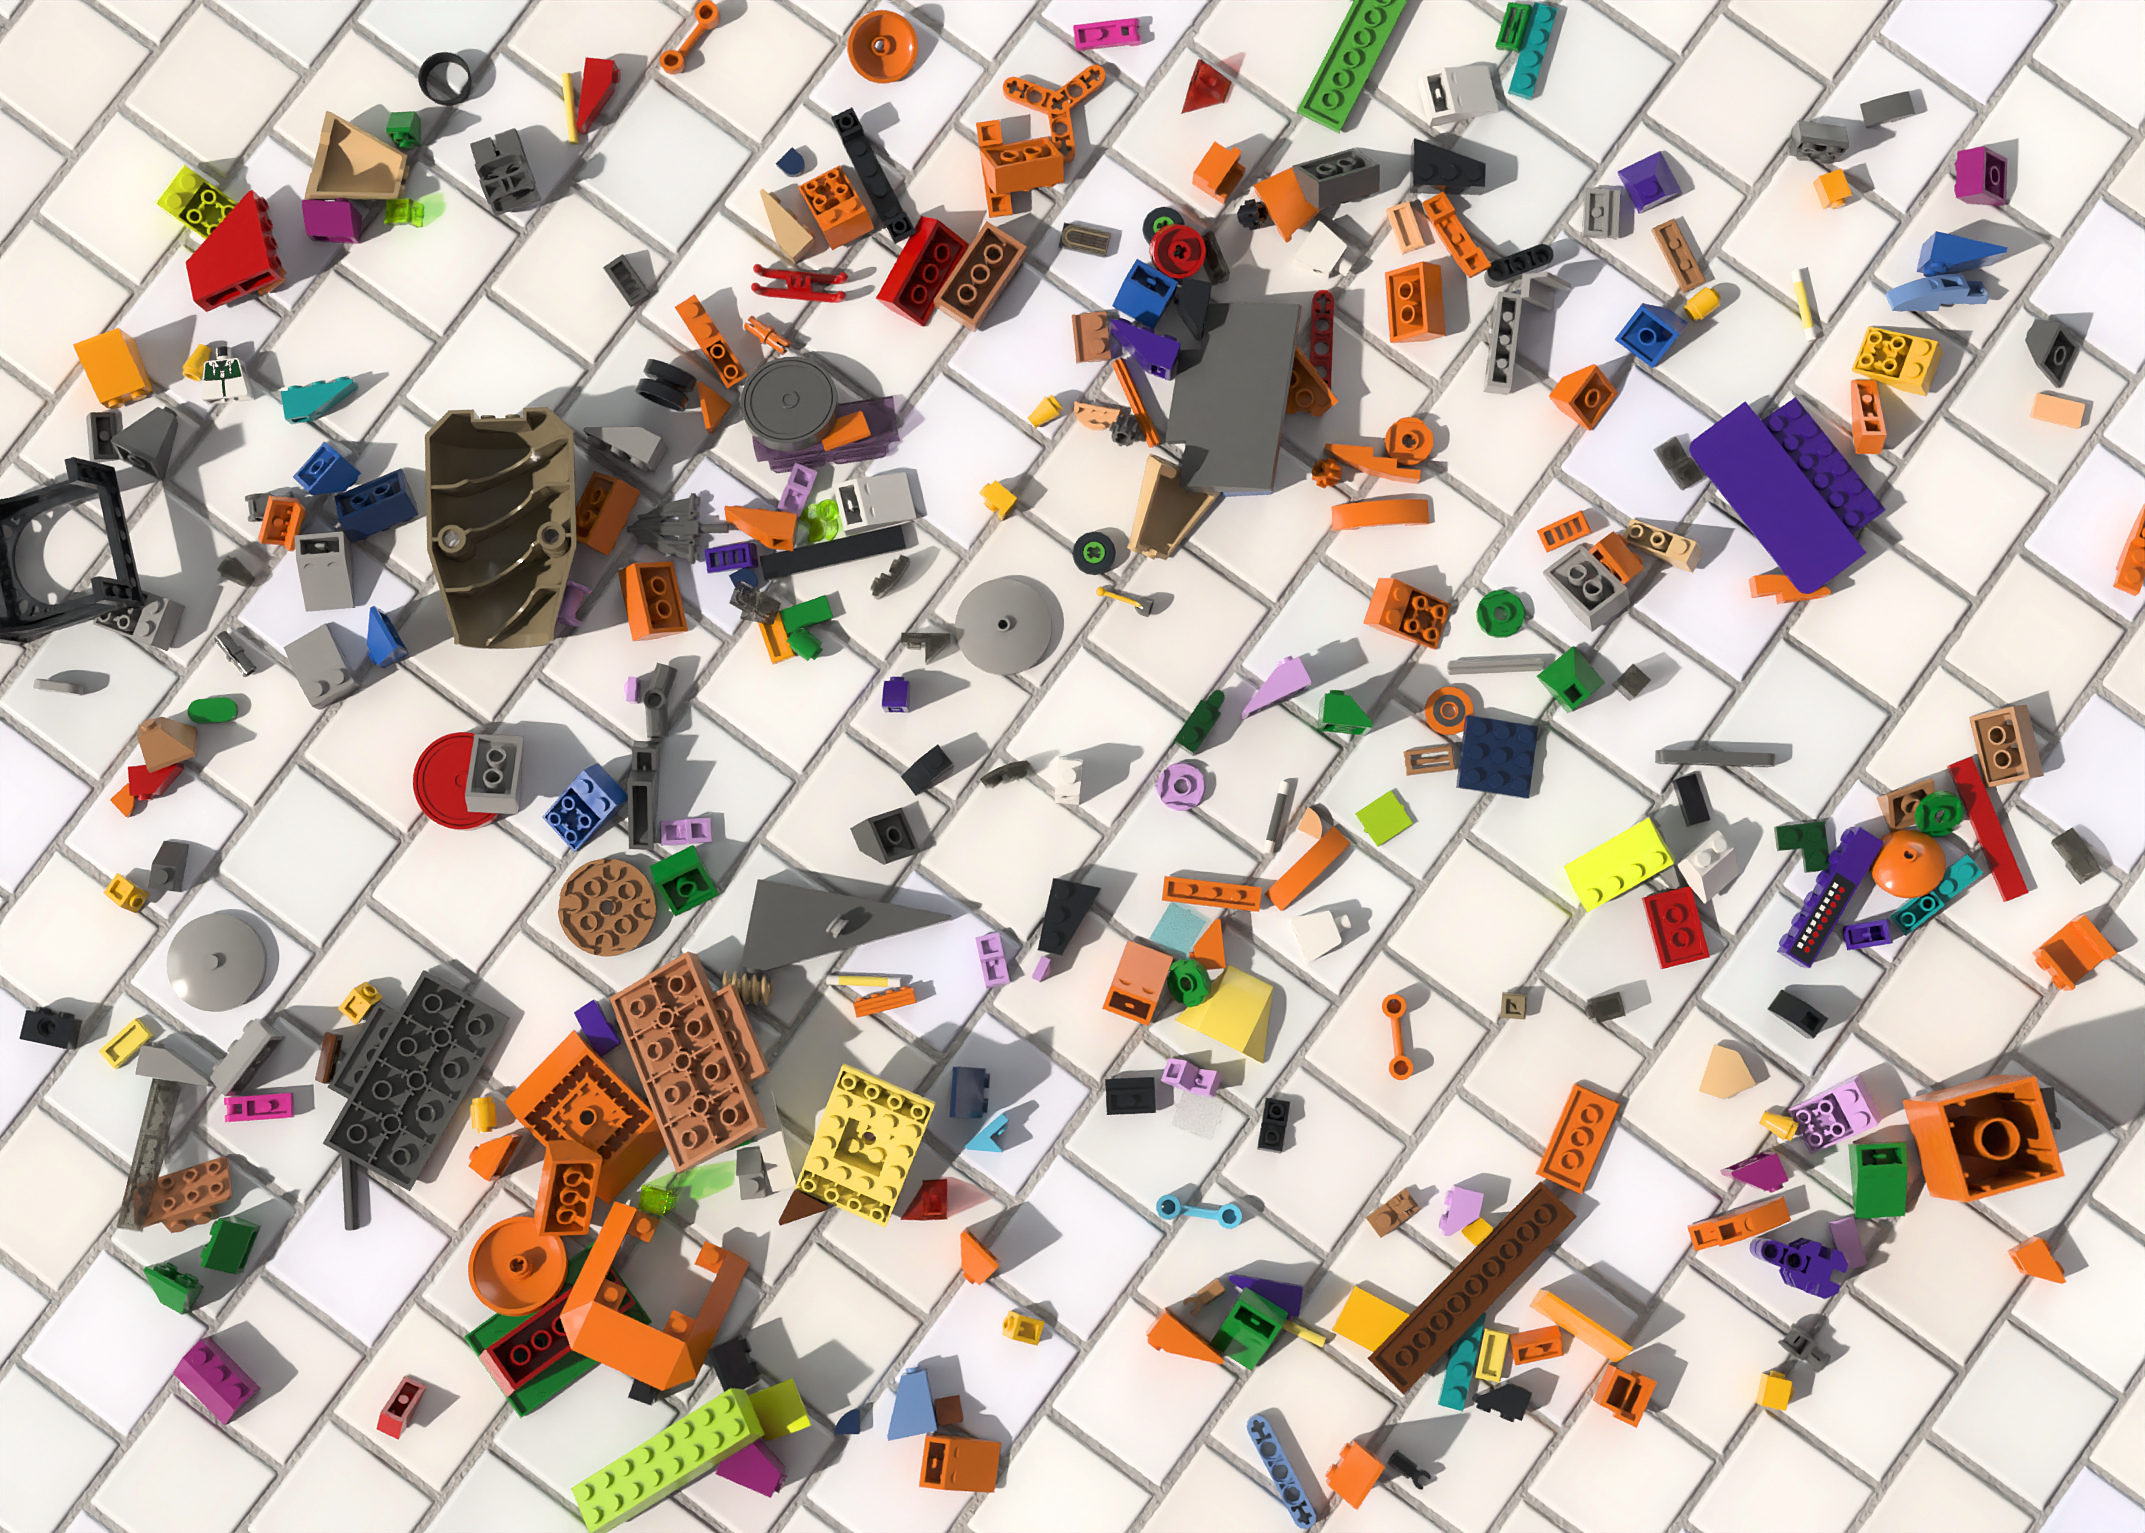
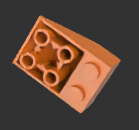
M840 165L798 186L832 250L875 229L866 208Z
M1378 578L1363 624L1436 650L1451 604L1395 578Z
M1128 940L1102 1009L1149 1026L1174 957Z
M927 1433L919 1487L950 1491L994 1493L1001 1442Z

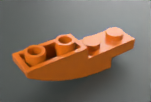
M695 294L675 306L678 314L727 389L748 376Z
M2145 503L2130 531L2115 569L2118 572L2113 587L2134 596L2140 593L2145 578Z
M1781 1196L1736 1209L1735 1212L1688 1225L1687 1228L1695 1251H1699L1716 1245L1721 1247L1750 1238L1791 1221L1784 1197Z

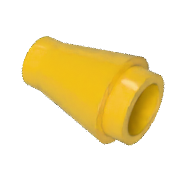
M198 344L196 350L182 366L184 369L182 374L191 380L200 382L203 378L204 363L209 361L212 349L203 344Z
M1051 394L1048 398L1045 396L1027 418L1037 429L1040 425L1061 415L1060 412L1063 410V407Z
M1766 1110L1759 1124L1769 1129L1783 1141L1784 1139L1792 1140L1799 1123L1793 1121L1794 1118L1770 1113Z

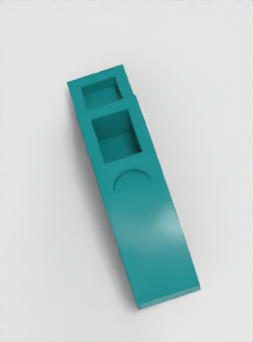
M1965 854L1945 869L1944 877L1936 889L1927 895L1907 899L1889 917L1906 936L1945 906L1947 901L1980 877L1983 872L1969 855Z

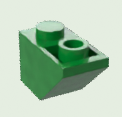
M415 111L391 112L386 126V133L398 148L413 150L414 147L421 146V119Z

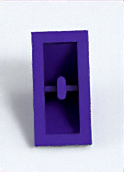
M1889 919L1843 926L1847 951L1893 943Z

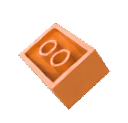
M1165 1308L1146 1330L1148 1343L1157 1351H1160L1162 1348L1168 1353L1217 1364L1224 1362L1223 1356Z
M1352 1440L1350 1444L1345 1443L1339 1453L1341 1456L1340 1460L1336 1465L1332 1464L1329 1467L1325 1476L1327 1477V1485L1353 1508L1358 1510L1385 1466L1377 1455L1355 1440Z

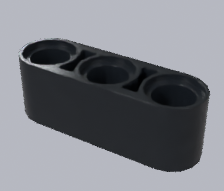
M1539 244L1490 263L1491 268L1486 270L1484 280L1488 286L1497 288L1522 279L1523 274L1544 271L1553 259V250L1546 244ZM1541 253L1545 255L1547 261L1540 262L1536 259L1535 255ZM1521 262L1524 265V269H1515L1513 263ZM1498 270L1501 272L1502 277L1494 278L1490 271Z

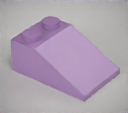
M1289 656L1279 661L1276 669L1241 714L1243 720L1309 689L1312 682L1300 657L1293 659L1292 656Z

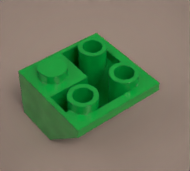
M1572 646L1536 676L1567 714L1605 683L1575 646Z
M166 1261L146 1266L143 1271L160 1303L181 1315L190 1313L204 1288L203 1285L198 1283L199 1279L188 1273L185 1275L176 1271L178 1268L175 1265Z

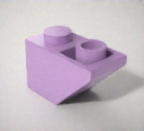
M1452 1186L1451 1190H1447L1444 1204L1447 1205L1446 1214H1442L1439 1221V1229H1442L1441 1234L1449 1237L1478 1219L1484 1194Z

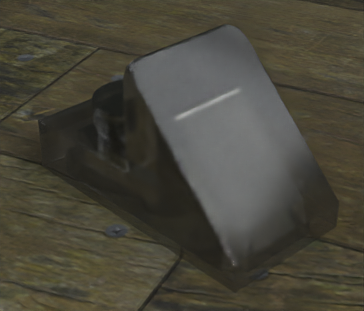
M742 580L736 583L729 602L731 605L742 610L741 619L770 625L774 624L781 605L779 601Z
M901 633V643L903 646H907L908 650H921V646H925L926 665L951 642L950 633Z

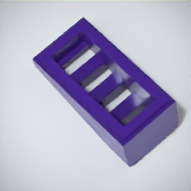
M747 542L705 549L707 573L709 574L759 567L755 543ZM734 551L738 552L739 563H736ZM725 552L728 553L729 565H726ZM717 553L719 556L720 565L718 567H716L715 554Z

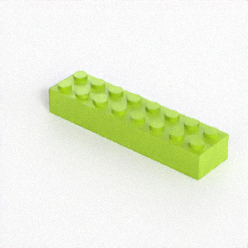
M728 1389L572 1487V1492L589 1533H608L764 1436L765 1434L746 1391L743 1389Z

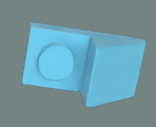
M1003 1113L1000 1114L967 1143L965 1147L968 1150L1003 1152L991 1136L995 1134L998 1137L1008 1128L1005 1123L1009 1119Z

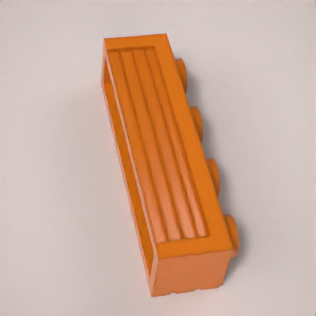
M905 986L901 987V991L895 992L893 989L886 991L885 995L880 996V993L873 994L871 998L866 1000L865 997L857 998L853 1005L856 1018L914 1004L917 1003L914 988Z

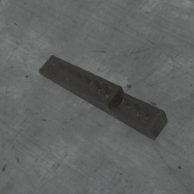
M152 1079L116 1226L119 1229L143 1232L170 1140L168 1132L181 1091V1087L177 1082Z

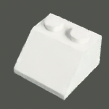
M1719 830L1705 837L1673 865L1704 904L1739 875L1735 850Z

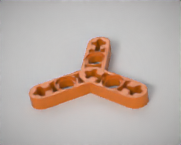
M1091 65L1056 92L1018 77H1009L1003 83V93L1006 99L1048 115L1052 143L1060 152L1062 150L1061 141L1066 140V149L1071 150L1068 152V156L1063 157V164H1067L1075 157V143L1070 111L1104 85L1105 71L1099 65ZM1093 72L1095 75L1099 73V81L1091 80L1088 83L1089 89H1087L1085 83L1091 79L1090 73ZM1016 84L1017 89L1024 92V88H1028L1025 92V98H1022V93L1019 91H1014L1011 94L1008 86L1013 87ZM1080 86L1083 89L1082 95L1079 97L1072 96L1069 92L1071 87ZM1032 92H1039L1042 95V100L1038 103H1033L1029 100V95ZM1065 93L1068 100L1062 103V110L1058 108L1053 109V102L1061 103L1064 100L1063 94ZM1058 123L1067 125L1068 130L1065 134L1055 132L1054 128Z

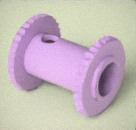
M568 581L557 622L568 626H581V622L575 618L583 594L591 595V590L582 584Z

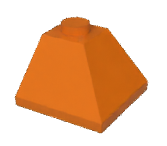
M1592 364L1562 377L1550 393L1549 398L1560 411L1585 429L1591 431L1618 392L1598 366Z
M507 1135L480 1144L479 1147L475 1146L469 1156L471 1160L469 1167L487 1181L500 1179L523 1135Z
M965 1228L960 1234L962 1269L965 1271L962 1275L972 1285L976 1282L980 1286L1000 1266L1001 1262Z

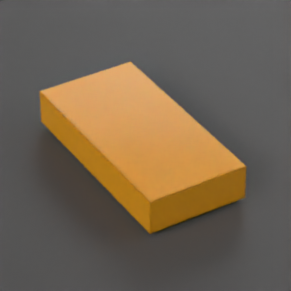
M780 611L756 618L773 665L796 657L794 651L789 647L790 644L786 642L789 636Z

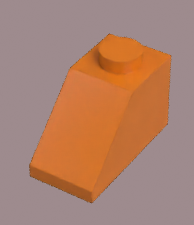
M1220 919L1214 920L1194 945L1193 952H1189V958L1197 960L1206 970L1226 968Z

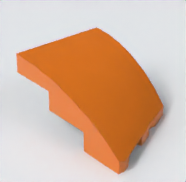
M1293 167L1253 185L1255 193L1264 203L1268 215L1276 224L1278 233L1286 243L1292 240L1291 235L1298 228L1303 229L1309 220L1321 212L1320 209H1317L1305 200L1293 172Z

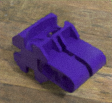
M1756 1237L1750 1243V1252L1755 1258L1780 1267L1779 1273L1784 1284L1823 1299L1838 1294L1841 1285L1831 1282L1829 1279L1833 1269L1846 1273L1848 1263L1843 1252L1822 1246L1821 1243L1802 1237L1790 1242L1788 1245L1765 1237ZM1768 1245V1252L1765 1254L1764 1248ZM1789 1255L1792 1256L1790 1263H1788Z

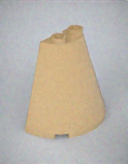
M326 111L318 150L305 192V199L402 200L405 186L401 185L402 179L407 180L410 166L406 165L408 155L334 113Z
M1149 454L1127 548L1138 554L1143 551L1142 554L1153 560L1156 557L1166 560L1221 492L1187 493L1179 487L1182 467L1157 455Z

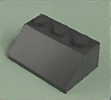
M1354 148L1293 165V172L1305 200L1320 210L1328 209L1330 206L1338 203H1348L1350 200L1358 197H1368L1370 194L1380 191V164Z

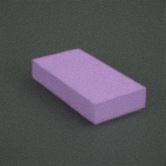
M1853 1216L1827 1222L1835 1249L1843 1252L1848 1263L1847 1270L1867 1265Z

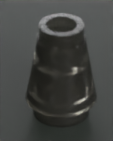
M229 555L217 569L221 573V577L244 586L246 589L256 579L236 557L232 558Z

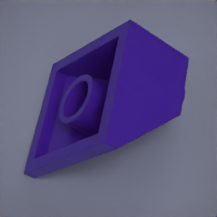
M1661 151L1617 172L1639 214L1682 194Z

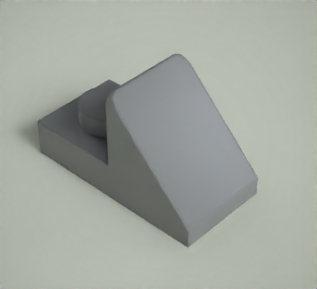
M761 1149L737 1150L736 1176H739L741 1200L766 1198Z

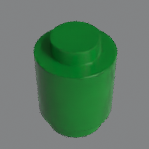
M797 627L786 640L790 644L789 647L806 661L810 658L815 660L823 650L820 647L822 642L805 628L802 630L800 627Z

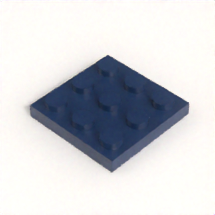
M1471 715L1465 716L1456 788L1529 799L1538 726Z

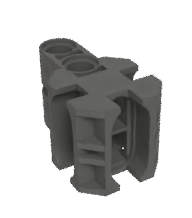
M516 128L495 135L497 148L491 137L470 144L475 160L474 165L480 177L481 188L488 204L491 205L495 217L541 200Z

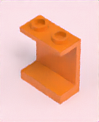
M2086 915L2074 917L2032 952L2036 957L2035 962L2042 970H2047L2052 976V983L2058 989H2063L2064 991L2075 989L2074 984L2102 960L2111 959L2117 954Z

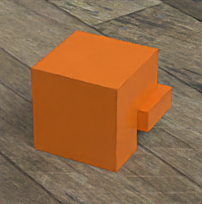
M1214 142L1193 172L1192 184L1222 204H1225L1245 174L1246 168L1238 163L1241 159L1242 151L1236 147L1229 151L1217 142Z
M1608 1364L1593 1401L1613 1411V1417L1637 1428L1657 1382L1634 1370L1629 1374Z

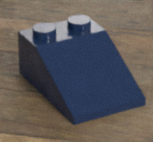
M953 1067L950 1117L983 1118V1113H988V1098H984V1089L989 1088L990 1074L986 1073V1068Z

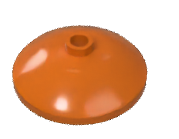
M876 10L865 14L854 24L848 36L847 52L851 65L859 75L871 82L885 84L901 79L910 71L917 57L918 41L912 25L903 16L889 10ZM876 42H882L883 45L881 49H876Z
M1903 829L1890 832L1879 839L1884 843L1870 865V872L1874 881L1881 889L1900 898H1918L1932 892L1941 883L1945 874L1946 859L1943 850L1933 838L1920 831ZM1910 854L1913 856V858L1907 859L1905 858V855Z

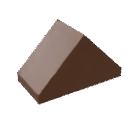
M794 1189L779 1219V1224L781 1226L829 1209L827 1203L811 1195Z

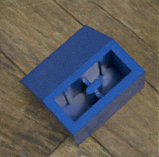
M1136 259L1125 277L1112 307L1154 330L1173 299L1179 282Z

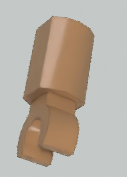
M1215 1278L1198 1290V1295L1185 1298L1183 1304L1186 1305L1189 1302L1196 1304V1308L1190 1312L1194 1316L1200 1312L1203 1304L1207 1306L1227 1291L1218 1278Z

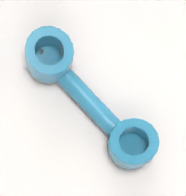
M1172 1195L1162 1196L1156 1204L1157 1214L1165 1220H1172L1180 1214L1217 1220L1219 1225L1225 1229L1237 1227L1242 1220L1240 1209L1233 1204H1226L1219 1210L1180 1205L1179 1200Z

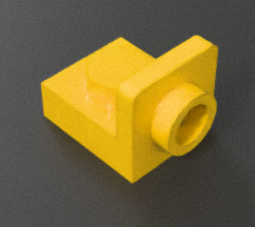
M119 873L115 875L104 891V894L118 906L133 913L139 911L149 896V892L137 887Z
M363 982L349 993L338 1009L357 1025L364 1019L377 1001H381L383 997L377 992L375 987L367 982Z
M1009 1311L1003 1321L1002 1334L1012 1340L1038 1346L1045 1322Z

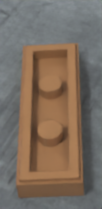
M1673 218L1652 228L1651 231L1682 293L1684 294L1705 284L1706 280L1675 219Z

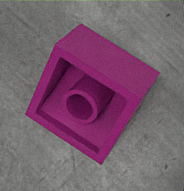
M1985 146L1957 151V160L1955 162L1957 177L1954 186L1956 198L1967 204L2006 205L2007 158Z
M1768 1151L1720 1170L1721 1174L1756 1189L1769 1190L1770 1193L1782 1189L1783 1183L1789 1181L1777 1153Z

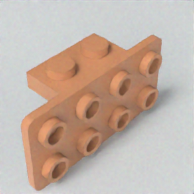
M220 1157L135 1185L133 1187L135 1225L142 1229L162 1222L171 1233H175L218 1219V1209L214 1205L232 1198L229 1160L226 1157Z

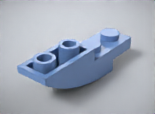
M1962 273L1936 275L1918 279L1887 291L1885 295L1892 311L1899 312L1938 311L1941 304H1987L1989 299L1982 281H1966Z

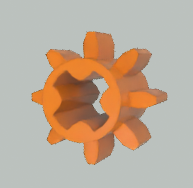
M1328 457L1326 461L1319 459L1314 464L1312 480L1317 481V486L1324 489L1327 486L1333 488L1339 482L1341 467L1336 465V460Z

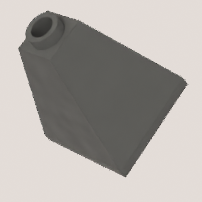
M157 407L113 436L110 441L120 460L163 482L178 427L177 413L168 407L163 409Z

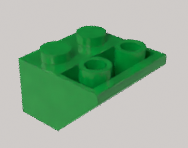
M236 1216L219 1218L211 1227L210 1235L212 1237L209 1244H206L201 1252L200 1258L203 1260L200 1266L231 1274L243 1273L261 1226Z

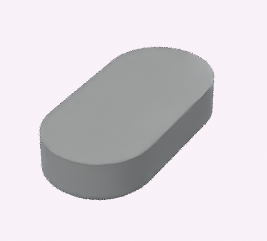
M46 679L34 680V689L82 696L83 693L82 685Z

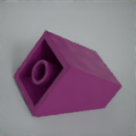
M761 1438L720 1462L715 1473L770 1498L775 1492L779 1493L782 1490L788 1476L783 1474L786 1466Z

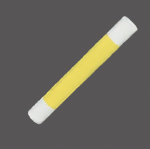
M1795 270L1791 272L1806 339L1807 342H1810L1817 338L1801 270Z
M827 975L826 979L827 985L900 987L901 978Z

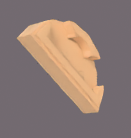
M1074 401V411L1078 421L1085 428L1093 431H1103L1110 428L1112 422H1116L1117 417L1122 412L1120 409Z

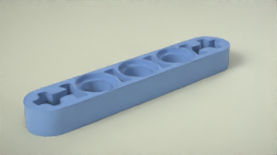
M1252 1415L1247 1421V1431L1288 1511L1298 1527L1301 1529L1312 1527L1316 1521L1315 1512L1273 1430L1264 1416ZM1255 1420L1259 1423L1264 1422L1265 1425L1262 1426V1430L1265 1436L1269 1432L1271 1434L1270 1437L1263 1438L1259 1443L1256 1441V1439L1261 1438L1258 1431L1251 1430ZM1267 1442H1272L1277 1447L1275 1454L1271 1456L1265 1455L1262 1451L1263 1445ZM1282 1464L1288 1468L1286 1477L1277 1478L1274 1475V1469L1277 1465ZM1290 1487H1296L1300 1492L1299 1498L1295 1501H1290L1286 1498V1491ZM1303 1500L1306 1502V1504L1301 1505L1304 1512L1311 1513L1308 1516L1309 1521L1307 1523L1303 1520L1298 1521L1300 1513L1297 1507L1294 1510L1291 1509L1292 1506L1299 1505Z

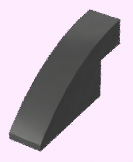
M635 741L632 746V772L627 781L629 849L653 850L659 794V742Z

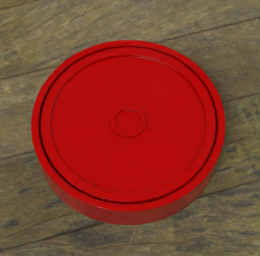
M468 732L447 734L432 742L420 755L413 774V790L422 811L437 824L459 831L480 829L494 822L502 814L468 812L465 792L475 735Z

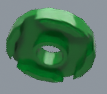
M1494 590L1486 594L1479 602L1476 610L1477 623L1488 636L1497 639L1507 638L1515 634L1522 626L1525 619L1524 605L1520 598L1506 590ZM1495 609H1505L1507 618L1505 620L1496 619L1494 616Z
M1949 791L1931 793L1922 799L1917 806L1914 815L1915 824L1922 833L1930 837L1945 836L1953 831L1952 828L1956 824L1959 825L1962 821L1964 814L1963 804L1955 794ZM1944 810V813L1941 817L1935 818V815L1939 811Z
M1184 958L1170 966L1167 984L1171 995L1178 1003H1183L1186 1007H1195L1208 999L1211 992V981L1208 972L1201 963L1195 959ZM1186 977L1191 982V988L1186 984Z

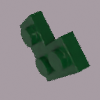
M1825 821L1774 827L1777 851L1801 849L1804 873L1823 871L1828 868L1830 862H1828L1829 852Z

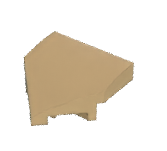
M1714 1044L1699 1089L1700 1092L1721 1099H1730L1732 1096L1757 1085L1739 1052Z

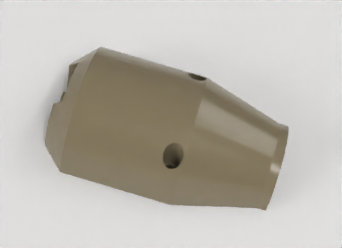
M548 407L523 408V418H520V415L508 414L505 415V418H496L494 415H482L480 419L474 409L449 410L425 434L427 552L452 626L454 644L479 649H520L552 644L554 642L555 626L577 549L574 431ZM559 535L556 542L550 543L554 537ZM460 539L456 546H449L452 540Z

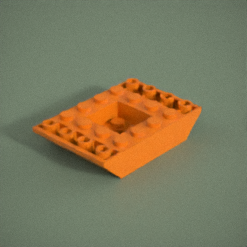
M575 1030L505 1100V1103L517 1120L545 1147H547L548 1140H574L602 1156L596 1196L607 1204H610L666 1147L651 1105L606 1060L599 1056ZM586 1110L594 1114V1121L590 1125L584 1124L581 1120V1115Z

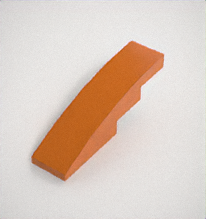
M1325 443L1323 453L1346 466L1392 481L1418 484L1420 481L1421 470L1397 468V458L1373 457L1374 447Z

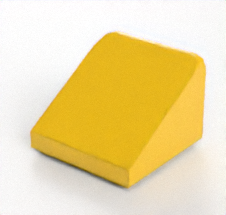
M1479 1216L1478 1219L1465 1226L1461 1233L1472 1245L1478 1246L1493 1231V1228Z

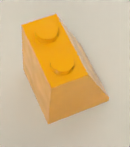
M120 328L73 344L100 404L106 408H120L127 401L142 400L147 397L146 394L153 392L135 339Z

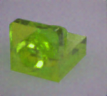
M410 198L386 200L385 224L389 226L412 225L416 228H422L424 218L423 204Z

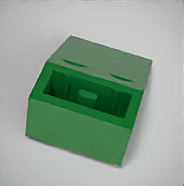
M1906 1142L1848 1144L1854 1218L1905 1216L1908 1173Z
M1245 1286L1209 1345L1252 1371L1282 1328L1288 1312Z

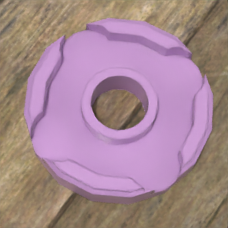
M1185 762L1174 763L1160 774L1157 783L1158 795L1161 801L1170 809L1176 811L1190 810L1196 807L1203 799L1206 790L1205 779L1194 765ZM1178 780L1186 781L1188 784L1187 792L1182 794L1176 792L1174 788L1175 783Z

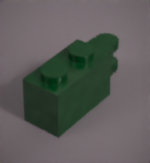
M1216 689L1206 702L1200 700L1173 741L1175 745L1194 756L1221 716V712L1218 710L1225 699L1224 692Z

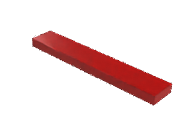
M1972 756L1948 765L1947 768L2003 902L2029 893Z

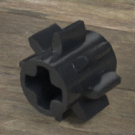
M1255 199L1245 200V205H1241L1237 212L1239 223L1244 228L1249 227V230L1260 229V224H1264L1267 219L1266 207L1261 204V201L1256 202Z

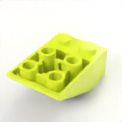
M182 165L154 202L159 208L205 240L237 205L235 201L186 165Z

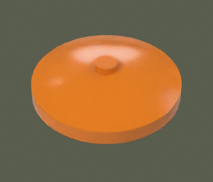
M524 1216L502 1220L487 1229L474 1245L468 1263L469 1282L477 1298L490 1310L506 1316L529 1315L547 1306L560 1292L568 1272V1254L561 1237L538 1236L535 1219Z

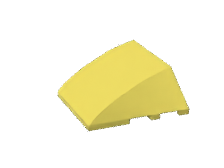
M1229 965L1211 983V992L1208 999L1198 1006L1187 1007L1175 1020L1263 1064L1273 986Z

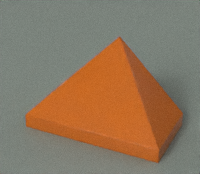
M701 381L696 382L705 427L708 433L711 434L715 432L732 404Z

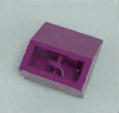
M336 198L334 201L302 199L306 235L312 241L360 244L362 215L349 200Z

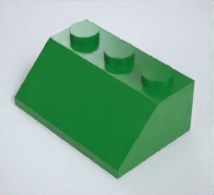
M1330 690V693H1325L1319 704L1317 731L1365 736L1371 730L1373 723L1351 696L1344 695L1345 691Z

